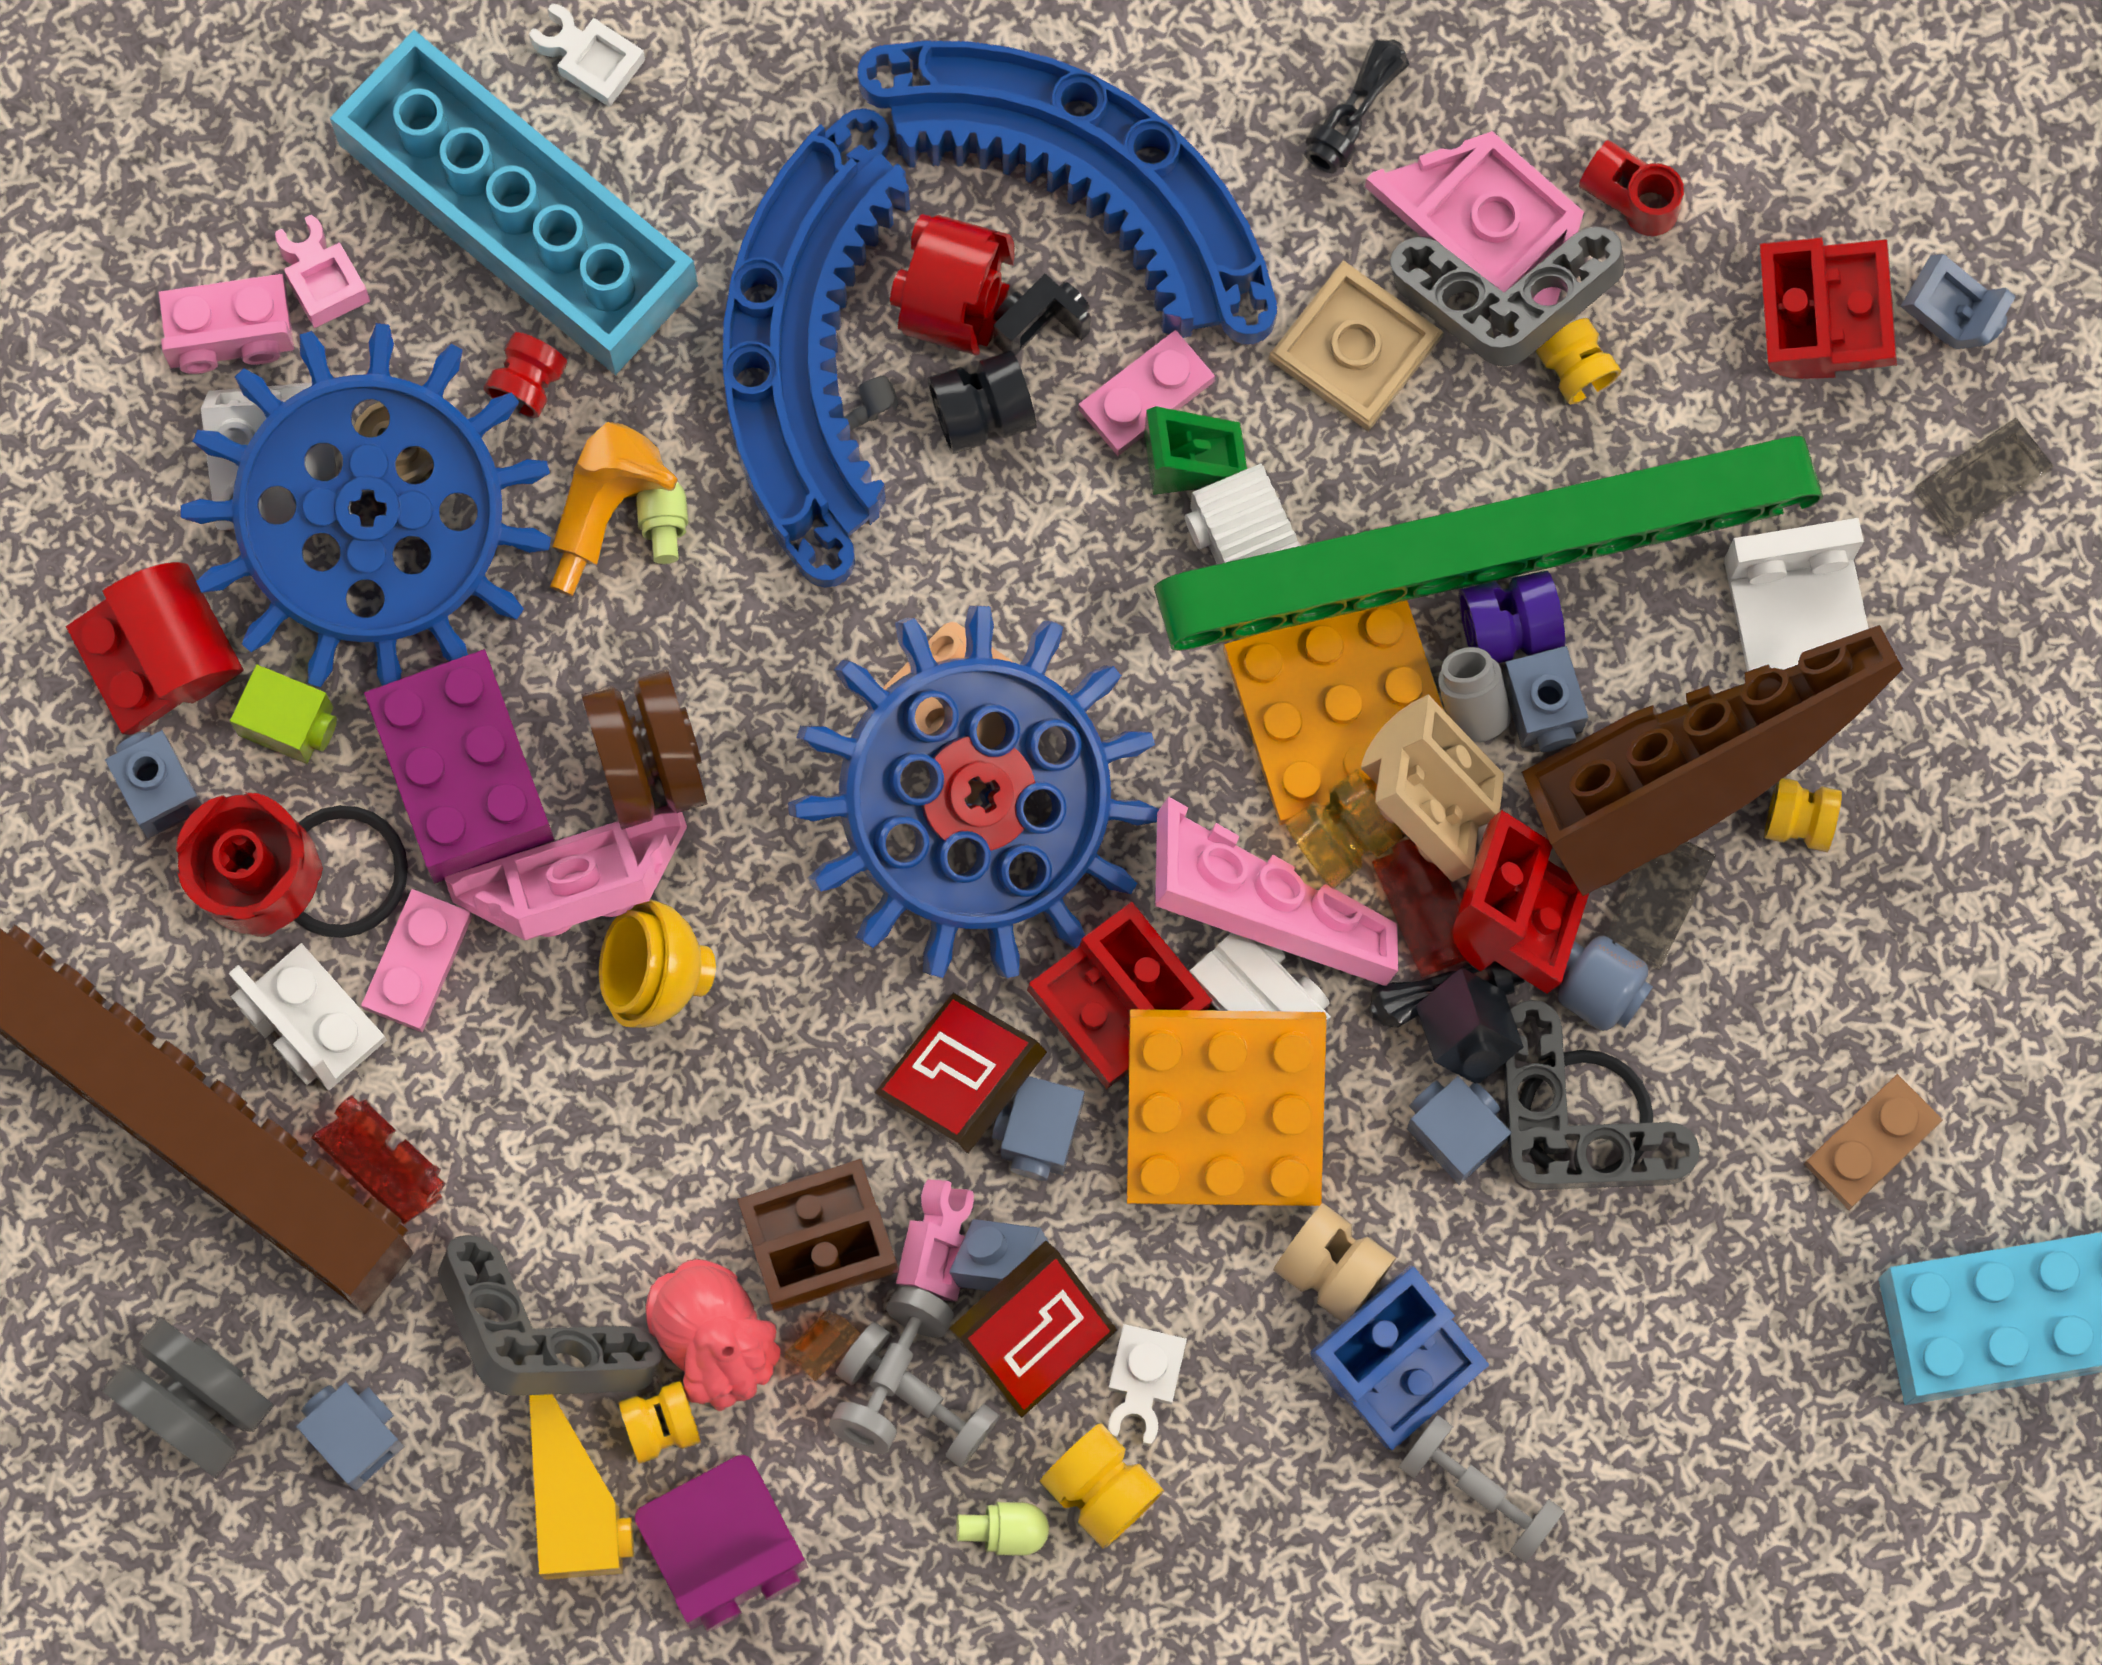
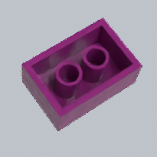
M485 649L364 692L426 867L434 884L444 881L446 876L555 840Z

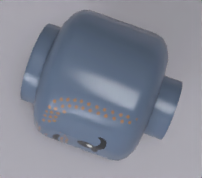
M1598 936L1586 948L1574 942L1557 997L1562 1006L1596 1029L1607 1031L1616 1024L1626 1028L1651 992L1653 986L1646 982L1648 967L1643 960L1609 937Z

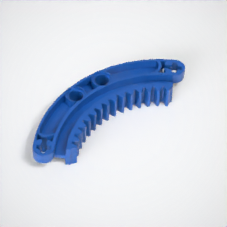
M917 41L880 45L870 49L862 56L858 64V88L860 93L870 105L878 108H891L898 155H902L909 168L916 167L920 152H927L932 165L939 166L946 151L952 152L958 167H963L970 153L977 154L980 169L983 170L988 168L995 157L1001 158L1003 174L1010 175L1018 164L1025 165V181L1032 183L1041 173L1047 174V191L1053 193L1062 185L1067 184V202L1071 205L1087 197L1086 216L1091 219L1104 213L1103 231L1110 234L1120 230L1119 248L1122 251L1134 249L1133 267L1135 270L1146 269L1145 287L1147 290H1155V310L1163 312L1162 333L1170 334L1176 330L1182 338L1191 337L1192 330L1221 324L1224 333L1231 340L1240 344H1256L1271 334L1276 323L1277 301L1266 262L1247 219L1227 186L1200 152L1171 124L1135 97L1092 73L1067 63L1006 46L969 41ZM910 60H912L913 69L919 68V86H913ZM889 66L891 74L897 75L894 77L893 87L882 88L880 81L874 79L877 77L878 67ZM1081 100L1092 105L1094 110L1086 116L1077 117L1066 112L1064 107L1072 101ZM1154 147L1163 151L1167 157L1159 163L1150 164L1140 160L1136 153L1143 148ZM1249 292L1251 305L1254 310L1264 309L1263 312L1258 314L1257 324L1246 325L1243 316L1233 317L1234 314L1239 312L1240 295Z
M865 108L853 109L844 114L827 131L820 124L809 134L781 168L760 201L743 238L731 276L723 323V376L727 409L742 471L756 505L779 545L808 581L824 588L835 587L845 582L852 574L855 565L853 543L849 536L866 522L871 525L880 518L879 512L886 502L885 484L882 480L872 481L870 463L868 460L860 461L859 444L857 440H851L849 422L847 418H844L842 399L839 396L836 353L838 352L837 331L841 330L842 325L840 309L846 308L848 303L846 287H854L856 282L855 266H864L866 263L865 245L877 246L879 243L878 226L890 229L894 225L893 208L903 212H907L910 209L906 172L898 163L893 167L886 159L890 149L889 126L880 114ZM857 128L860 132L866 133L873 129L875 131L873 134L875 147L868 150L863 145L856 146L846 155V164L843 165L841 153L852 144L850 131ZM755 285H767L776 291L770 300L763 303H754L744 297L746 291ZM749 368H760L769 375L764 383L755 387L743 386L736 380L741 372ZM815 516H818L824 527L813 529L814 537L827 550L832 549L836 545L841 548L837 554L840 566L834 570L826 564L821 565L817 569L812 566L816 561L815 551L805 538L801 540L798 551L790 543V541H796L806 535L812 527Z

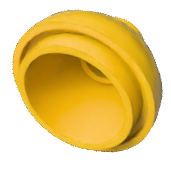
M649 900L634 905L631 910H627L626 913L617 916L613 920L605 935L599 959V983L603 999L615 1020L625 1027L632 1028L655 1027L674 1017L683 1009L692 996L702 997L709 992L716 973V961L712 949L708 946L699 945L689 923L673 907L656 900Z

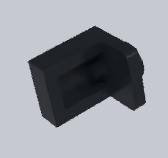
M1045 273L1024 295L1016 291L999 306L993 316V320L996 321L993 325L994 344L1002 352L1013 351L1016 356L1054 317L1082 341L1090 333L1091 315L1087 311L1090 306L1084 296L1071 284L1062 282L1058 285Z

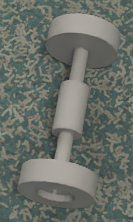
M902 1285L896 1287L886 1308L889 1315L896 1322L904 1326L905 1329L898 1343H891L870 1383L874 1392L867 1406L852 1402H841L837 1405L829 1421V1427L835 1435L849 1445L868 1453H888L897 1435L895 1426L878 1412L885 1397L894 1396L913 1357V1353L909 1348L916 1334L941 1338L945 1336L954 1318L952 1309L944 1301L925 1290L913 1286Z
M875 1321L872 1322L847 1352L835 1374L852 1386L860 1379L868 1367L877 1371L882 1361L877 1355L885 1346L891 1333ZM909 1371L904 1373L895 1392L898 1397L927 1419L934 1415L958 1433V1436L946 1452L945 1457L959 1468L964 1467L1000 1418L999 1414L983 1404L967 1423L941 1404L944 1399L941 1395Z
M1437 1415L1402 1461L1399 1468L1415 1479L1428 1460L1432 1459L1459 1480L1455 1486L1491 1513L1497 1508L1525 1530L1510 1552L1526 1563L1565 1510L1548 1499L1534 1519L1530 1518L1504 1498L1508 1493L1506 1490L1474 1466L1470 1465L1468 1469H1465L1438 1448L1453 1426Z

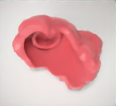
M687 1260L679 1265L674 1273H667L659 1277L650 1287L645 1306L646 1322L650 1334L657 1339L666 1356L679 1369L685 1372L683 1388L688 1401L700 1404L709 1402L717 1411H723L725 1408L734 1405L736 1401L749 1400L756 1394L757 1384L765 1385L770 1380L774 1371L773 1367L777 1364L781 1354L780 1347L774 1342L777 1333L776 1326L770 1321L758 1320L749 1295L737 1281L738 1277L732 1271L708 1260Z

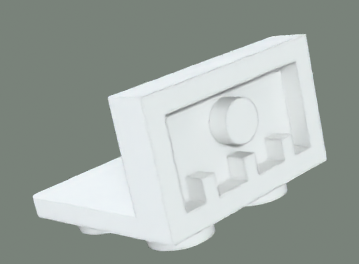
M312 383L268 386V388L277 399L285 402L300 391L311 387ZM240 388L208 391L201 407L203 430L220 432L231 441L241 445H248L261 424L267 419L264 412L255 403L243 396ZM319 444L308 452L305 461L306 469L314 479L328 481L338 475L333 445ZM206 454L212 501H228L233 499L234 484L239 467L227 459ZM273 487L265 491L261 496L259 510L267 522L283 524L293 517L296 511V500L288 489ZM215 521V526L219 530L234 529L233 522Z
M1859 518L1733 539L1724 558V564L1747 672L1767 664L1771 668L1784 670L1798 665L1799 657L1804 651L1869 629L1854 564V558L1864 542Z
M302 943L255 983L239 965L228 973L239 988L230 997L264 1038H267L274 1031L280 1036L273 1043L274 1047L306 1085L317 1078L329 1091L387 1041L382 1032Z

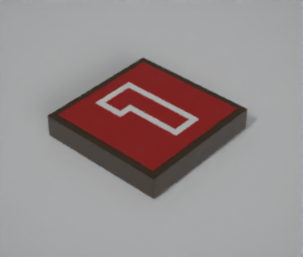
M953 992L874 1093L891 1108L969 1154L1046 1055L1047 1051L1037 1040Z
M1046 1240L948 1328L1005 1402L1021 1418L1117 1331L1116 1327L1059 1251Z

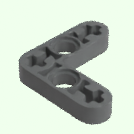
M1590 227L1574 234L1506 292H1502L1447 248L1431 238L1415 237L1407 239L1394 249L1390 258L1395 287L1402 296L1485 361L1496 366L1505 367L1518 364L1529 357L1615 285L1623 276L1625 269L1620 238L1615 232L1603 227ZM1606 254V260L1602 262L1598 260ZM1590 255L1592 259L1585 263L1584 258ZM1415 264L1418 267L1409 272L1411 265ZM1429 265L1431 267L1432 277L1436 281L1434 286L1432 283L1431 276L1422 270ZM1580 276L1581 282H1578L1576 278ZM1556 287L1567 293L1561 302L1550 306L1538 304L1533 300L1536 294L1545 288ZM1470 292L1478 297V301L1472 307L1465 310H1452L1445 305L1447 300L1456 293ZM1490 316L1492 320V325L1501 333H1503L1497 336L1495 339L1493 335L1492 325L1488 321ZM1515 330V336L1511 338L1507 336Z
M1536 1000L1520 1002L1511 1009L1517 1029L1522 1027L1526 1016L1535 1017L1537 1027L1548 1028L1549 1034L1541 1036L1538 1042V1062L1547 1058L1552 1059V1067L1533 1063L1516 1068L1515 1060L1526 1062L1528 1057L1526 1036L1520 1035L1524 1048L1503 1064L1507 1128L1512 1132L1507 1140L1511 1173L1520 1184L1536 1190L1662 1186L1680 1183L1690 1175L1699 1160L1700 1148L1697 1138L1691 1130L1681 1124L1654 1122L1568 1126L1563 1033L1560 1017L1551 1006ZM1539 1078L1547 1082L1552 1088L1554 1095L1552 1105L1540 1112L1530 1111L1523 1107L1519 1102L1517 1090L1520 1083L1524 1080ZM1631 1138H1641L1639 1151L1657 1150L1662 1144L1663 1138H1672L1673 1147L1678 1150H1685L1686 1157L1679 1158L1674 1170L1665 1169V1162L1661 1158H1643L1640 1162L1642 1172H1632L1635 1150ZM1607 1139L1619 1147L1622 1154L1620 1168L1614 1172L1600 1173L1589 1165L1586 1158V1149L1594 1140ZM1566 1140L1577 1141L1573 1161L1578 1175L1567 1174L1569 1161L1549 1163L1543 1175L1536 1174L1534 1164L1529 1162L1523 1163L1522 1155L1529 1154L1533 1144L1536 1142L1543 1143L1544 1151L1547 1154H1565L1568 1150Z
M464 1235L450 1241L438 1269L439 1281L476 1372L481 1381L491 1390L503 1395L521 1396L632 1392L643 1390L650 1385L660 1363L662 1350L657 1340L648 1332L630 1326L533 1329L503 1256L497 1247L478 1236ZM477 1274H480L477 1283L475 1284V1281L478 1277ZM481 1307L493 1310L500 1314L505 1321L497 1322L484 1318L475 1308ZM563 1353L580 1360L585 1367L576 1368L564 1364L555 1354Z

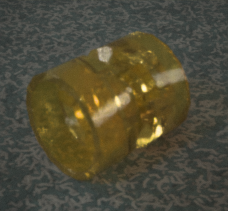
M1358 769L1329 789L1328 803L1322 805L1312 802L1285 822L1290 835L1324 881L1333 889L1363 869L1362 857L1365 854L1369 853L1379 857L1407 836L1395 823L1387 821L1381 814L1375 803L1376 789Z

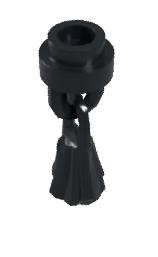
M1395 39L1374 40L1367 51L1353 91L1346 103H1341L1333 108L1323 125L1317 124L1313 127L1305 140L1308 148L1304 155L1316 168L1326 173L1334 174L1339 167H1347L1356 153V148L1353 144L1360 135L1361 117L1369 109L1378 94L1410 64L1400 42ZM1358 98H1365L1357 110L1353 106ZM1338 122L1342 126H1350L1345 136L1334 129Z
M1496 961L1484 969L1489 978L1486 981L1503 990L1506 995L1515 992L1514 986L1525 983L1523 978ZM1471 964L1462 967L1472 974L1480 972ZM1448 971L1420 981L1388 983L1387 986L1378 984L1372 989L1371 1003L1368 1007L1372 1019L1379 1021L1383 1026L1399 1028L1419 1016L1416 1005L1434 991L1435 986L1441 985L1456 971Z

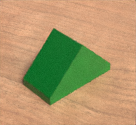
M1157 406L1146 410L1144 438L1153 495L1201 489L1247 469L1240 422Z

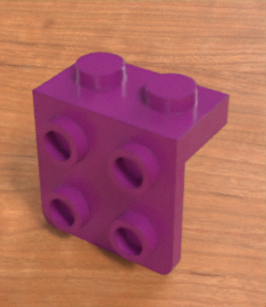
M737 1455L641 1506L635 1514V1522L666 1580L681 1614L691 1630L703 1624L706 1632L725 1625L742 1614L738 1605L760 1593L763 1594L765 1600L781 1595L801 1582L798 1573L808 1568L794 1537H792L753 1460L746 1455Z

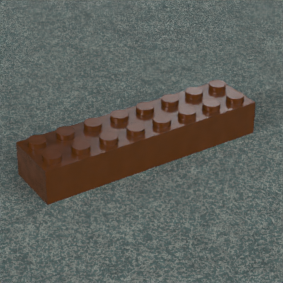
M14 924L8 933L0 928V1035L359 1311L366 1314L414 1254L403 1239L409 1230L400 1223L402 1220L371 1196L364 1205L355 1200L354 1197L358 1191L348 1184L350 1180L319 1157L312 1166L303 1159L307 1152L297 1145L299 1142L291 1134L271 1119L267 1118L261 1127L253 1122L257 1114L246 1106L248 1103L223 1082L216 1079L210 1088L202 1083L207 1076L195 1067L197 1064L172 1043L166 1040L159 1049L156 1048L153 1042L157 1038L145 1028L146 1025L118 1002L115 1001L109 1010L105 1009L102 1005L106 1002V999L95 990V986L74 968L64 963L58 972L54 970L53 966L57 962L44 951L45 948L20 927Z

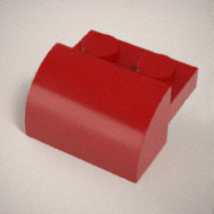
M1823 237L1760 244L1768 366L1774 373L1793 379L1836 378L1835 372L1897 366L1887 239L1824 246Z
M163 563L145 568L120 579L102 590L106 598L105 600L65 626L122 734L133 735L181 703L193 704L244 671L205 595L201 592L189 565L186 563Z
M1501 810L1490 820L1485 829L1453 925L1454 942L1461 955L1480 972L1496 961L1548 994L1562 982L1589 893L1582 896L1570 874L1549 861L1552 845L1547 838Z
M1130 902L1083 937L1077 948L1032 980L1027 988L1030 995L1106 1089L1129 1073L1130 1010H1208L1213 1001L1133 902Z

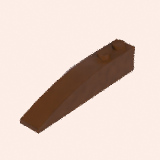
M1878 625L1804 651L1799 657L1798 665L1784 670L1771 668L1767 664L1745 672V683L1714 694L1708 685L1686 693L1687 704L1659 714L1653 705L1632 712L1521 773L1553 849L1582 896H1585L1602 886L1614 883L1624 874L1658 856L1674 851L1679 845L1700 835L1755 800L1808 760L1855 719L1903 670V667L1883 629Z

